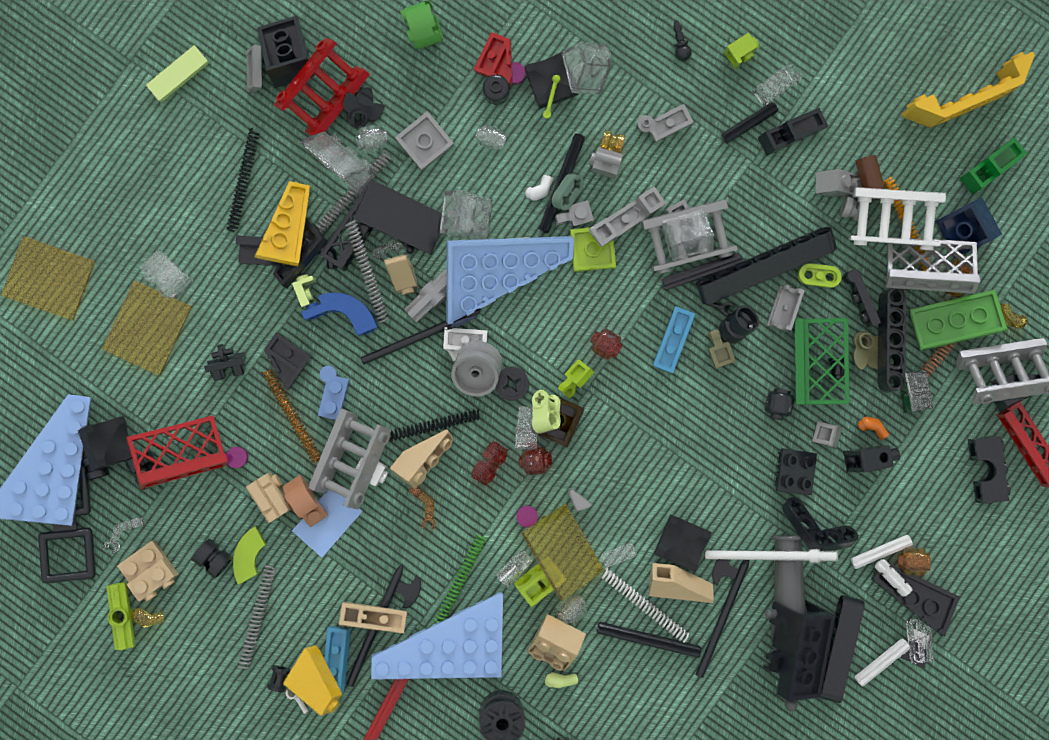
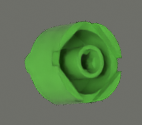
M425 0L401 10L402 18L409 27V30H407L408 38L411 43L413 42L415 49H422L443 41L437 15L431 11L434 8L430 0Z

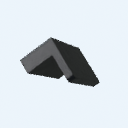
M236 235V244L240 246L239 263L267 266L278 265V262L254 258L263 237Z

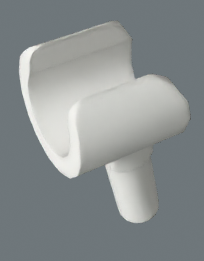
M287 689V698L295 699L303 713H307L308 709L303 700L290 689Z

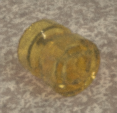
M605 130L600 148L621 154L625 135H614L611 131Z

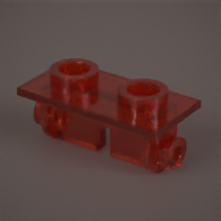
M493 440L482 454L484 458L488 459L485 463L479 459L472 470L473 474L471 477L487 486L495 478L496 470L506 460L509 450Z

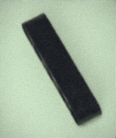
M890 288L881 292L878 304V317L881 322L878 324V387L885 393L900 391L905 386L906 293L903 289ZM890 293L894 296V302L890 299ZM890 314L894 317V323L890 320ZM890 335L894 339V344L890 342ZM890 357H892L894 361L893 366L889 362ZM890 378L893 380V387L889 384Z
M841 595L838 600L820 699L841 703L843 700L863 617L864 600Z

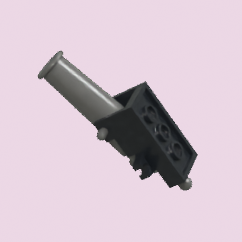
M799 535L772 536V539L775 540V551L802 552V539ZM775 560L774 601L772 609L765 611V616L770 618L769 622L772 623L771 646L773 651L765 654V659L769 660L770 663L768 665L764 664L763 669L768 672L778 673L779 681L776 695L786 700L785 708L788 711H795L798 707L797 701L820 698L835 614L805 600L803 560Z

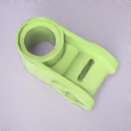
M544 390L536 391L532 398L533 429L539 434L558 429L561 423L559 397L548 395Z

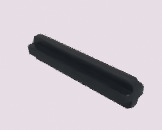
M774 102L769 103L723 132L721 135L725 143H730L776 114L778 107Z

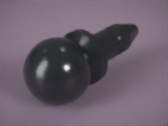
M675 20L674 32L677 41L674 44L676 47L675 55L678 60L686 61L691 57L692 49L687 45L689 41H684L682 26L678 20Z

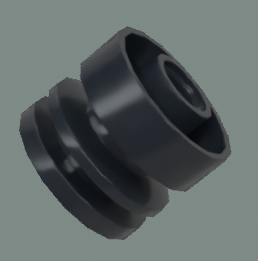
M505 690L494 691L488 694L481 702L479 724L480 732L485 740H519L523 735L525 729L523 705L520 699L512 692Z

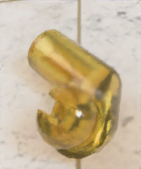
M1009 303L1000 305L1006 325L1017 329L1027 325L1028 318L1025 315L1012 313Z

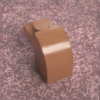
M299 475L282 487L286 499L299 518H303L311 528L327 517L328 513L315 498L313 490L308 488L309 484Z

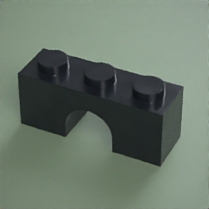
M1001 436L967 439L970 460H982L988 466L987 476L983 480L973 481L976 503L987 504L1009 501L1011 489L1006 479L1008 467L1004 461L1005 445L1001 440Z

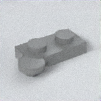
M682 104L654 120L652 117L644 115L639 118L637 126L643 133L650 132L656 143L692 125L694 122L685 104Z

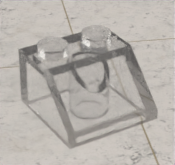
M579 42L562 51L571 92L581 94L602 93L612 67L611 54L607 44Z

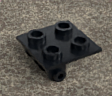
M781 448V452H778V463L780 465L776 466L780 467L779 471H776L779 476L776 475V482L774 484L776 491L812 495L817 453Z

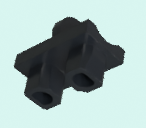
M223 344L217 346L218 351L211 353L213 360L207 361V365L204 366L206 373L210 372L214 381L224 379L226 377L224 368L231 367L233 376L243 375L245 373L244 362L246 354L245 352L234 354L233 348L226 349Z

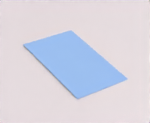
M329 489L327 494H324L319 499V503L325 508L328 516L311 528L302 519L292 530L320 557L326 554L363 512L360 508L358 510L343 506L346 498Z

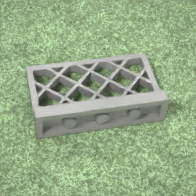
M888 237V238L901 239L900 237ZM910 238V240H923L917 238ZM932 239V241L941 242V245L934 246V250H928L923 255H920L914 249L920 245L898 244L905 248L899 254L893 249V244L897 243H887L886 288L975 294L980 284L977 265V242ZM945 247L950 252L943 257L936 249ZM961 248L971 249V255L965 258L958 251ZM908 252L917 258L911 264L903 258ZM930 254L939 260L934 265L925 259ZM954 255L961 263L954 266L947 259ZM896 261H900L906 268L896 270L893 269V264ZM921 262L928 269L926 271H918L914 266ZM943 263L950 271L943 273L936 268ZM966 265L972 270V274H963L958 269Z

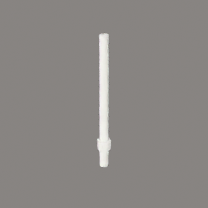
M810 549L809 552L706 550L705 558L808 560L810 563H820V561H838V553L820 552L818 549Z

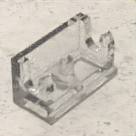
M793 63L785 65L752 90L764 107L797 84L803 77L800 71L797 73L793 71Z

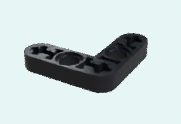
M789 498L782 507L784 514L809 550L818 549L820 552H830L849 548L859 538L858 533L850 526H839L821 530L804 504L797 498Z

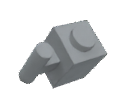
M598 147L597 153L592 152L589 165L593 166L591 172L615 179L623 154Z

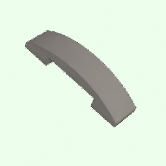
M652 187L627 206L591 227L589 232L599 246L602 247L639 224L641 220L652 215L663 207L666 202L657 189Z

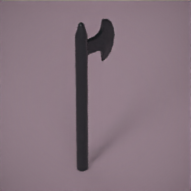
M476 309L474 313L459 318L453 324H448L446 321L364 355L360 357L361 361L365 365L439 332L464 325L477 318L478 316L476 315L481 310Z
M717 559L714 564L712 578L717 586L720 579L724 576L733 578L734 581L695 675L704 678L748 570L750 560H743L739 569L730 566L728 559Z
M400 564L391 578L379 607L388 608L395 592L402 594L405 598L402 608L410 607L419 596L421 590L420 577L416 575L411 584L400 582L404 567L403 564ZM369 629L347 679V685L354 687L378 630Z

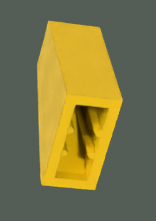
M316 645L304 648L283 684L320 716L333 713L340 704L338 701L342 696V692L319 648Z

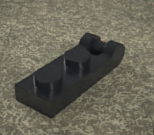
M855 269L846 272L842 279L851 288V298L853 303L859 307L861 322L864 325L866 324L867 328L880 324V319L860 272Z

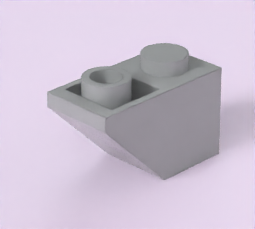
M840 169L816 172V194L827 197H853L854 188H862L860 177L857 174Z

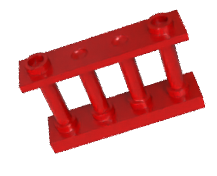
M328 38L321 40L317 44L314 54L285 91L283 90L277 95L276 102L274 103V106L282 111L288 107L303 120L308 127L305 132L317 141L343 110V100L346 93L355 94L370 75L361 67L351 68L332 50L337 43ZM326 57L346 74V79L342 84L336 83L319 67ZM313 73L334 91V95L329 101H325L306 84ZM300 90L320 107V113L316 118H312L293 101Z

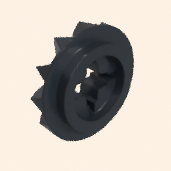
M507 367L501 370L496 385L497 393L503 399L509 401L521 399L529 388V380L526 373L517 367ZM508 375L512 380L520 379L516 384L517 392L511 387L504 389L508 384Z

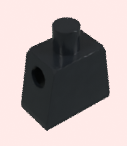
M889 445L843 451L846 472L865 473L891 468L894 465L893 461L900 460L898 448H891Z

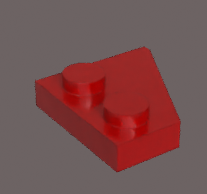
M491 32L474 67L475 73L485 77L495 74L502 75L509 82V86H511V40Z

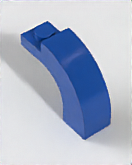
M342 293L319 295L321 304L318 305L317 302L306 306V310L302 311L306 321H311L332 312L343 313L349 317L359 337L379 329L374 315L362 302Z

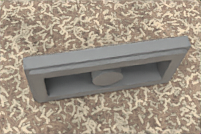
M568 488V493L576 511L592 506L586 498L574 489Z

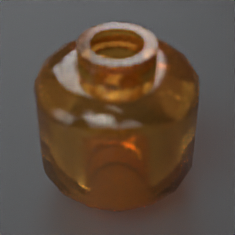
M907 547L903 550V555L898 554V567L903 568V572L906 575L924 576L927 571H930V553H926L924 548Z

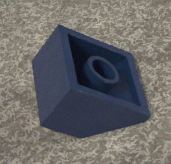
M982 197L936 220L946 240L977 242V248L1002 235ZM961 248L958 252L963 255L971 251V249Z

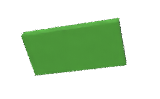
M996 290L908 311L920 351L998 334L1008 330Z

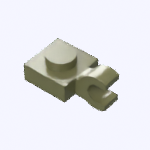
M718 329L708 332L709 339L713 344V347L708 348V352L714 368L736 362L730 343H722Z

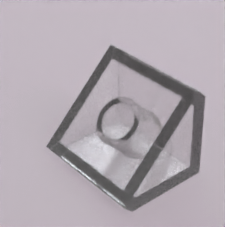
M703 209L662 221L671 262L713 251L714 234Z

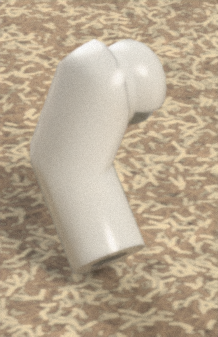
M543 175L539 186L529 187L526 190V197L532 201L546 197L553 178Z

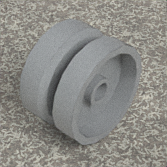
M472 341L464 344L458 351L451 371L452 381L456 388L470 396H484L492 392L496 388L502 369V357L499 351L491 344L483 341Z

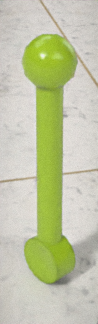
M559 75L552 77L553 85L547 108L543 112L545 119L551 117L550 110L557 83L561 79Z

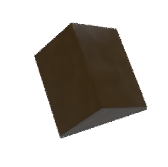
M559 398L560 427L537 434L568 448L585 408Z

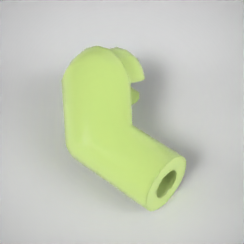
M551 672L545 678V684L548 687L563 688L578 683L576 674L562 675Z

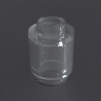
M484 124L483 128L478 127L475 139L478 140L477 144L497 151V149L503 150L508 134L503 133V130Z

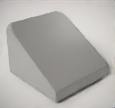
M818 421L812 442L837 448L842 428Z

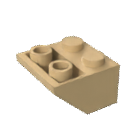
M547 614L538 628L527 653L531 654L534 659L544 661L554 669L565 672L577 657L586 633Z

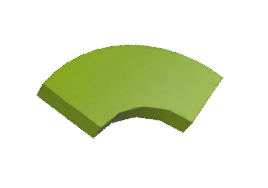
M257 526L245 533L234 552L233 571L238 585L258 574L256 559L260 550L267 544Z

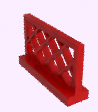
M213 416L127 437L140 489L226 467L228 463ZM210 422L212 431L209 436L197 431L201 424ZM185 428L192 432L187 442L176 437L180 429ZM164 434L170 437L166 447L154 442L158 435ZM194 434L206 439L201 449L190 444ZM142 439L149 444L142 453L134 448L133 441ZM173 439L184 445L179 455L168 449ZM209 441L217 445L219 453L210 455L203 451ZM151 445L162 450L158 460L146 455ZM187 447L198 452L195 459L188 460L182 457ZM165 452L176 457L173 465L166 466L160 462ZM143 458L154 463L150 471L141 473L139 465Z

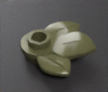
M865 331L857 333L853 338L855 349L852 356L854 364L859 370H863L866 365L872 369H878V336H872Z

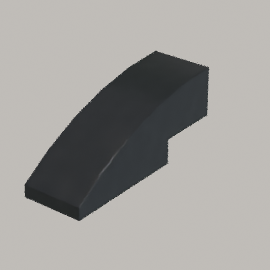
M817 108L765 131L758 139L766 156H769L827 128L828 124L820 108Z

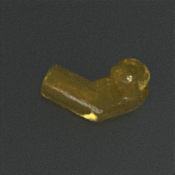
M137 608L132 612V619L142 627L164 622L162 612L151 615L141 608Z

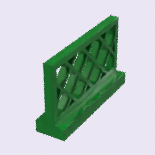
M848 318L795 319L796 405L850 404ZM822 323L830 324L827 327H825ZM834 323H844V332L838 338L828 330ZM809 324H819L824 330L814 338L809 333ZM826 331L835 339L827 349L817 341ZM809 336L813 339V341L810 344ZM843 336H844V344L840 341V339H841ZM815 342L824 350L816 360L809 354V348ZM837 342L844 347V354L839 359L829 352ZM826 353L836 361L828 370L818 363ZM809 357L814 361L810 366ZM815 364L825 372L817 381L809 373V370ZM837 364L845 369V375L839 381L829 373ZM827 374L836 382L828 392L818 384ZM844 378L845 387L840 383ZM810 379L814 382V384L811 387ZM817 385L825 395L820 400H810V391ZM839 385L845 390V400H835L829 393ZM826 396H828V397H830L832 400H823V399H824Z

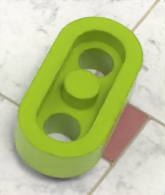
M805 264L797 273L798 280L803 285L823 288L837 286L842 278L838 268L819 264ZM806 271L811 273L810 279L805 277ZM827 274L832 276L831 281L826 280Z

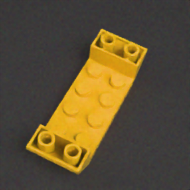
M1024 52L1011 57V60L1003 63V68L996 72L1000 79L998 84L994 86L988 85L973 95L969 93L959 98V101L955 103L951 101L940 107L935 94L926 97L925 94L921 95L907 105V109L901 113L902 117L932 128L1002 98L1024 84L1035 55L1033 52L1026 55Z

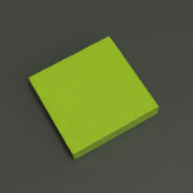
M590 228L570 229V236L574 238V272L616 268L614 240L600 247L589 232Z

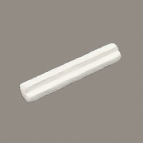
M909 535L902 536L851 558V563L855 569L912 546V540Z
M900 639L855 676V680L859 685L865 686L910 649V645L906 640Z

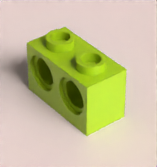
M546 557L515 581L514 585L529 605L533 607L562 584L565 578L551 560Z

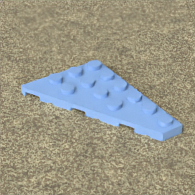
M497 592L496 595L484 601L481 600L474 606L467 607L453 614L452 617L440 623L437 622L430 628L423 629L398 644L389 646L384 651L373 654L371 679L501 677L503 593Z

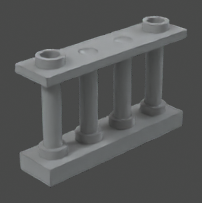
M718 200L641 220L642 229H648V232H651L658 264L652 265L651 269L661 274L671 271L670 267L716 255L723 258L731 256L732 251L738 250L735 245L728 246L721 214L723 209L728 208L727 201ZM710 213V216L713 217L720 247L707 251L700 221L702 215ZM688 218L690 222L692 221L699 254L691 256L686 254L680 229L681 220ZM668 224L672 228L679 258L666 262L659 232L660 226Z
M1045 338L960 351L956 366L958 370H970L977 386L972 398V404H989L994 401L1049 394V372L1042 359L1047 347ZM1033 360L1041 379L1029 380L1021 361ZM1012 363L1020 382L1008 384L999 364ZM990 366L998 385L987 387L978 367Z
M341 408L308 488L327 494L329 489L346 498L343 506L359 510L383 449L389 441L392 429L377 424L374 430L357 422L358 414ZM353 430L371 437L367 450L348 442ZM344 450L363 457L358 470L340 462ZM336 469L355 478L350 490L332 482Z

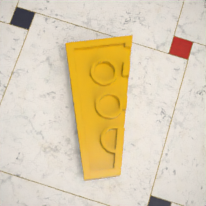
M289 181L254 258L298 266L310 191L309 185Z

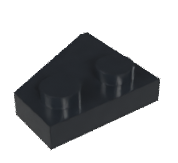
M277 332L264 349L286 390H290L312 358L308 353Z

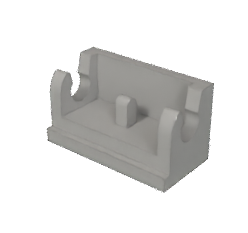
M780 285L766 326L783 332L791 331L805 290L800 288L793 289L790 288V285Z

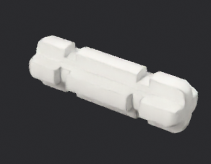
M879 560L875 568L880 573H883L882 576L894 588H897V591L902 596L906 597L912 591L910 585L904 583V579L893 568L889 567L890 565L886 560Z

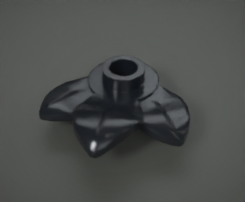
M370 87L361 89L356 96L347 92L344 97L343 107L348 112L347 120L352 127L361 128L367 122L376 121L384 111V105L373 103V92ZM359 113L361 115L360 119L354 120L355 114Z

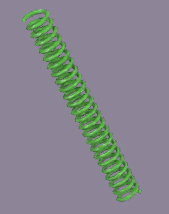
M475 535L480 540L474 538V541L479 544L472 542L477 548L472 546L470 548L476 552L468 550L472 555L466 554V556L472 560L464 558V560L470 564L463 561L462 563L467 567L460 565L467 572L458 569L464 575L456 573L462 579L454 577V579L461 583L452 581L459 586L450 585L457 591L448 589L455 595L447 592L454 599L444 596L452 603L442 600L449 606L441 604L447 610L439 608V610L446 614L437 612V614L444 618L435 615L441 621L446 620V617L449 616L448 613L451 612L450 609L453 608L452 605L455 604L456 597H459L457 593H461L460 590L463 589L462 586L466 582L465 578H468L467 574H470L469 570H472L471 566H474L473 563L476 562L475 559L478 558L479 551H482L481 547H484L482 543H486L487 537Z

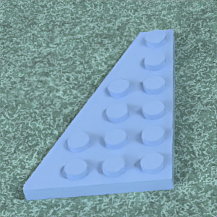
M565 236L447 241L446 322L453 324L459 318L465 315L468 316L474 313L476 309L483 308L496 301V298L508 292L511 293L517 287L524 286L537 279V276L548 270L551 271L557 268L558 265L572 260L574 238Z
M67 395L1 486L0 519L73 525L84 447L77 430L88 425L92 397Z

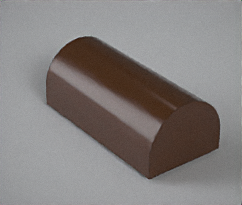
M876 155L856 160L855 163L862 188L885 189Z

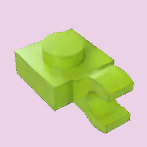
M578 359L564 374L567 379L559 385L558 389L570 399L575 394L576 386L581 388L595 372Z

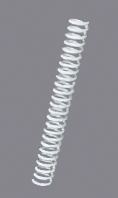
M605 568L606 572L602 576V579H604L605 576L609 574L605 582H607L610 577L612 578L608 584H611L612 581L615 580L612 587H614L616 583L619 582L615 590H617L619 586L622 585V587L618 591L619 593L623 590V588H625V590L622 593V595H624L628 591L625 598H627L632 593V595L628 599L629 601L634 596L635 598L632 601V603H634L639 598L635 606H637L642 601L641 605L639 606L640 609L646 603V605L642 609V611H644L649 606L645 614H647L653 608V610L649 614V617H651V615L656 611L655 615L652 617V620L660 613L655 622H658V620L663 616L662 620L659 622V625H661L662 622L666 619L665 623L662 625V628H664L665 625L670 621L669 625L666 627L665 630H668L669 627L673 624L672 628L669 630V633H671L672 630L677 626L676 630L672 633V636H674L676 632L680 629L679 633L676 635L675 638H678L680 634L684 632L683 635L679 638V641H681L686 634L687 636L683 643L687 641L689 637V632H686L685 629L682 630V627H679V624L675 625V621L672 622V619H669V616L665 617V613L662 614V611H659L658 608H655V605L652 606V603H649L648 600H645V597L642 598V595H639L638 592H635V589H632L631 586L628 587V584H625V581H622L621 578L618 579V576H615V573H612L611 570L608 571V568Z

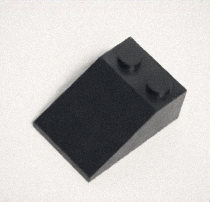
M297 15L257 27L266 71L274 88L290 84L310 59Z

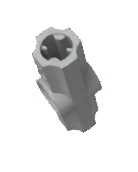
M447 268L434 281L428 282L421 289L419 295L404 309L416 323L446 298Z

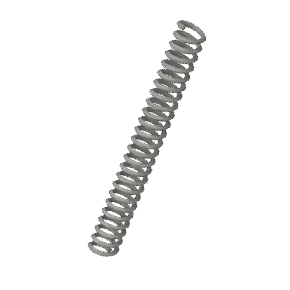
M384 150V153H381V156H378V159H375V162L372 163L373 166H370V169H367V172H364V175L358 178L359 182L355 181L356 185L352 184L353 188L350 187V191L347 190L348 194L344 193L345 197L342 196V200H338L339 203H335L336 206H332L333 209H329L330 212H327L328 216L324 215L325 219L321 218L322 222L318 221L319 225L315 224L321 233L322 231L326 232L325 228L328 229V225H332L330 221L335 222L333 218L337 219L336 215L340 216L339 212L343 213L342 209L346 210L345 206L349 207L348 203L352 204L351 200L355 201L353 196L358 198L356 193L360 195L358 189L363 191L361 186L363 188L366 187L363 183L367 185L368 182L366 180L370 181L369 177L375 179L372 174L377 176L375 171L380 173L378 168L383 170L381 165L386 167L384 162L389 164L387 159L392 161L386 153L387 150Z
M354 220L345 224V226H352L346 229L347 231L353 230L348 235L355 234L350 236L349 239L357 238L351 241V243L358 242L352 245V247L360 246L353 250H361L354 255L363 254L356 257V259L364 258L357 263L366 262L359 265V267L367 266L360 271L369 270L361 274L362 276L370 274L364 277L363 280L372 278L364 282L365 284L373 282L365 287L375 286L368 289L367 292L376 290L368 295L377 294L371 297L370 300L379 298L372 301L371 304L380 302L373 305L372 308L382 306L374 310V312L383 310L375 314V316L384 314L376 318L377 320L386 318L377 322L380 324L386 321L388 317L386 316V309L383 308L385 305L382 304V297L379 296L381 293L378 292V285L375 284L377 281L374 280V273L371 272L373 269L370 268L371 264H368L370 261L367 260L368 256H365L367 255V252H364L366 248H362L365 244H361L363 240H361L362 236L359 235V228L356 227L358 224Z
M265 565L264 567L270 568L274 571L265 569L263 571L271 573L272 575L262 574L263 576L269 577L271 579L261 578V580L268 581L270 583L260 582V584L266 585L268 587L259 586L260 589H265L267 591L258 590L259 593L266 594L267 596L259 594L256 595L257 597H262L266 600L255 599L256 601L263 602L265 604L254 603L255 605L261 606L263 608L253 607V609L260 610L262 612L252 611L253 614L260 615V617L251 615L252 618L259 619L260 621L251 619L250 622L258 623L259 625L248 624L249 626L256 627L258 629L247 628L248 630L255 631L257 633L246 632V634L253 635L255 637L246 636L245 638L254 640L255 642H251L248 640L244 641L245 643L252 644L254 646H249L246 644L243 645V647L251 648L253 650L242 649V651L249 652L251 654L241 653L242 656H248L250 658L240 657L241 660L248 661L249 663L243 661L238 662L239 664L247 665L248 667L238 665L237 667L240 669L250 668V660L253 659L252 655L253 651L255 650L254 647L256 646L254 643L257 642L256 639L258 638L257 635L259 634L258 631L260 630L261 626L260 622L263 621L261 618L264 617L263 614L265 613L264 610L266 609L265 606L267 605L266 601H268L267 597H269L268 593H270L269 589L272 588L270 585L273 584L272 580H274L273 576H275L273 572H276V570L271 566Z

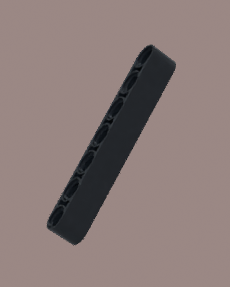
M823 227L700 279L696 282L702 304L715 303L837 250V245L832 228Z

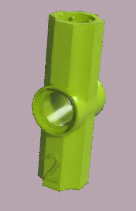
M127 582L106 586L110 610L108 622L112 626L115 650L135 647L132 624L134 611L130 607ZM118 611L124 614V621L118 618Z

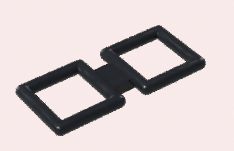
M84 464L81 466L79 480L81 507H75L73 525L53 524V531L41 532L38 535L41 581L44 584L92 579L96 575L92 529H77L76 516L88 515L91 512L89 480L87 477L88 469ZM84 537L86 571L50 575L48 540Z

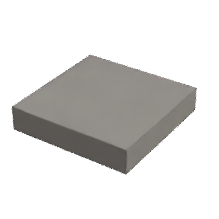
M428 111L395 137L421 171L454 146L453 141Z

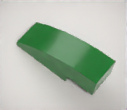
M1014 137L970 169L960 179L973 195L1027 155V152Z

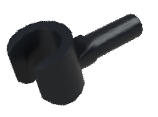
M716 302L708 304V306L722 310L723 314L727 316L730 315L728 313L729 307L737 308L736 305L728 302L725 304Z

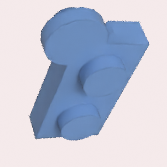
M325 366L320 371V378L326 384L318 416L336 420L340 409H343L350 379L338 377L334 367Z

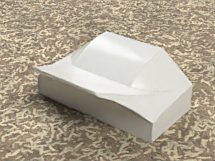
M459 328L445 330L443 349L448 351L453 361H455L459 349L464 344L472 341L487 343L488 331Z

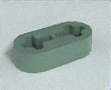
M567 174L552 197V204L555 208L567 210L571 207L583 188L584 182L580 175Z

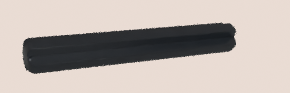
M737 252L731 256L665 277L661 280L662 286L665 290H669L712 275L742 262V256Z

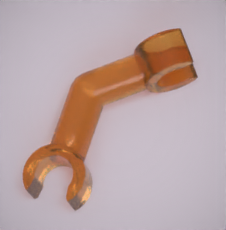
M417 486L415 489L411 487L409 492L426 505L425 518L421 524L422 528L424 529V523L429 520L433 523L432 529H434L436 523L433 519V499L424 493L420 487Z

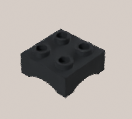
M565 51L548 59L525 65V73L539 109L547 107L553 85L552 77L554 75H559L561 79L557 83L552 105L579 95V88L573 77Z
M124 416L87 425L77 430L92 471L132 459L127 442L129 435Z
M670 514L654 554L696 572L712 532Z

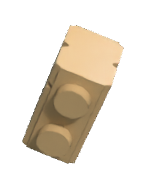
M271 472L246 486V489L268 523L275 521L292 510L280 487L282 485L281 480L276 474L272 475Z

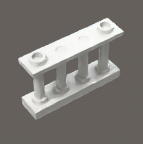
M854 188L853 197L858 198V202H860L857 236H849V240H854V245L867 246V241L920 245L922 250H934V246L941 245V242L932 241L936 207H938L939 203L945 202L946 193ZM872 199H880V203H882L879 237H866L869 202ZM894 200L903 201L902 205H904L901 239L888 238L891 204H894ZM916 202H925V206H927L923 240H910L913 206L916 205Z

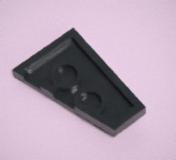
M307 216L305 218L298 266L278 263L273 272L281 286L287 289L328 242Z

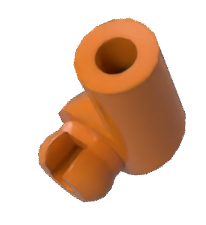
M867 416L858 422L860 430H874L880 440L890 435L882 422L877 418Z

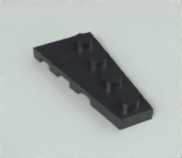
M888 563L889 567L893 568L904 579V583H908L912 588L911 593L905 597L882 576L883 573H880L875 568L871 578L873 582L940 636L945 637L960 596Z

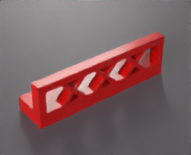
M1021 402L996 414L1041 486L1049 487V467L1046 464L1049 463V460H1047L1049 458V446ZM1016 408L1021 414L1020 422L1013 413V410ZM1023 427L1030 428V430L1032 431L1031 439L1029 438ZM1035 445L1041 446L1043 448V458L1036 449Z

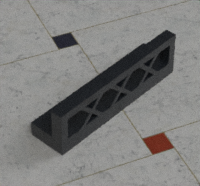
M366 187L320 254L344 272L356 256L354 254L358 252L353 250L360 246L352 247V245L358 242L351 243V241L357 238L342 242L341 233L344 229L352 227H346L345 224H348L349 221H354L353 215L358 208ZM357 223L356 227H359V235L362 236L361 240H363L361 244H364L374 228L363 223ZM340 246L341 255L337 261L327 255L332 247Z

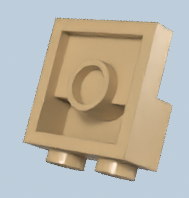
M152 540L117 565L129 582L126 585L138 602L144 599L148 602L158 595L156 591L159 588L163 587V589H166L175 582L173 578L179 575L155 540Z

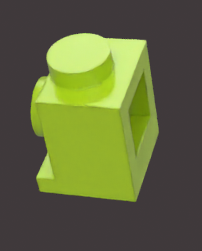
M747 33L728 45L724 54L736 70L742 61L745 63L755 56L754 52L760 46L757 39Z

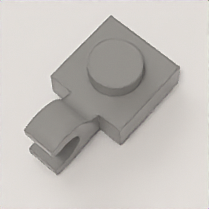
M588 200L571 205L568 213H561L555 217L557 226L572 222L573 228L594 221Z

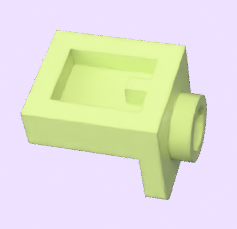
M308 274L296 278L297 281L292 283L300 305L304 309L312 304L311 300H314L310 289H306L305 286L315 283L316 279Z

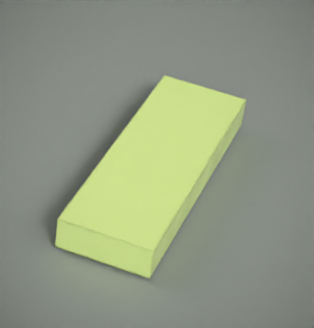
M194 45L147 83L146 86L160 102H163L207 66L209 62Z

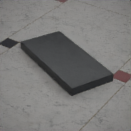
M370 179L353 219L431 255L448 216Z

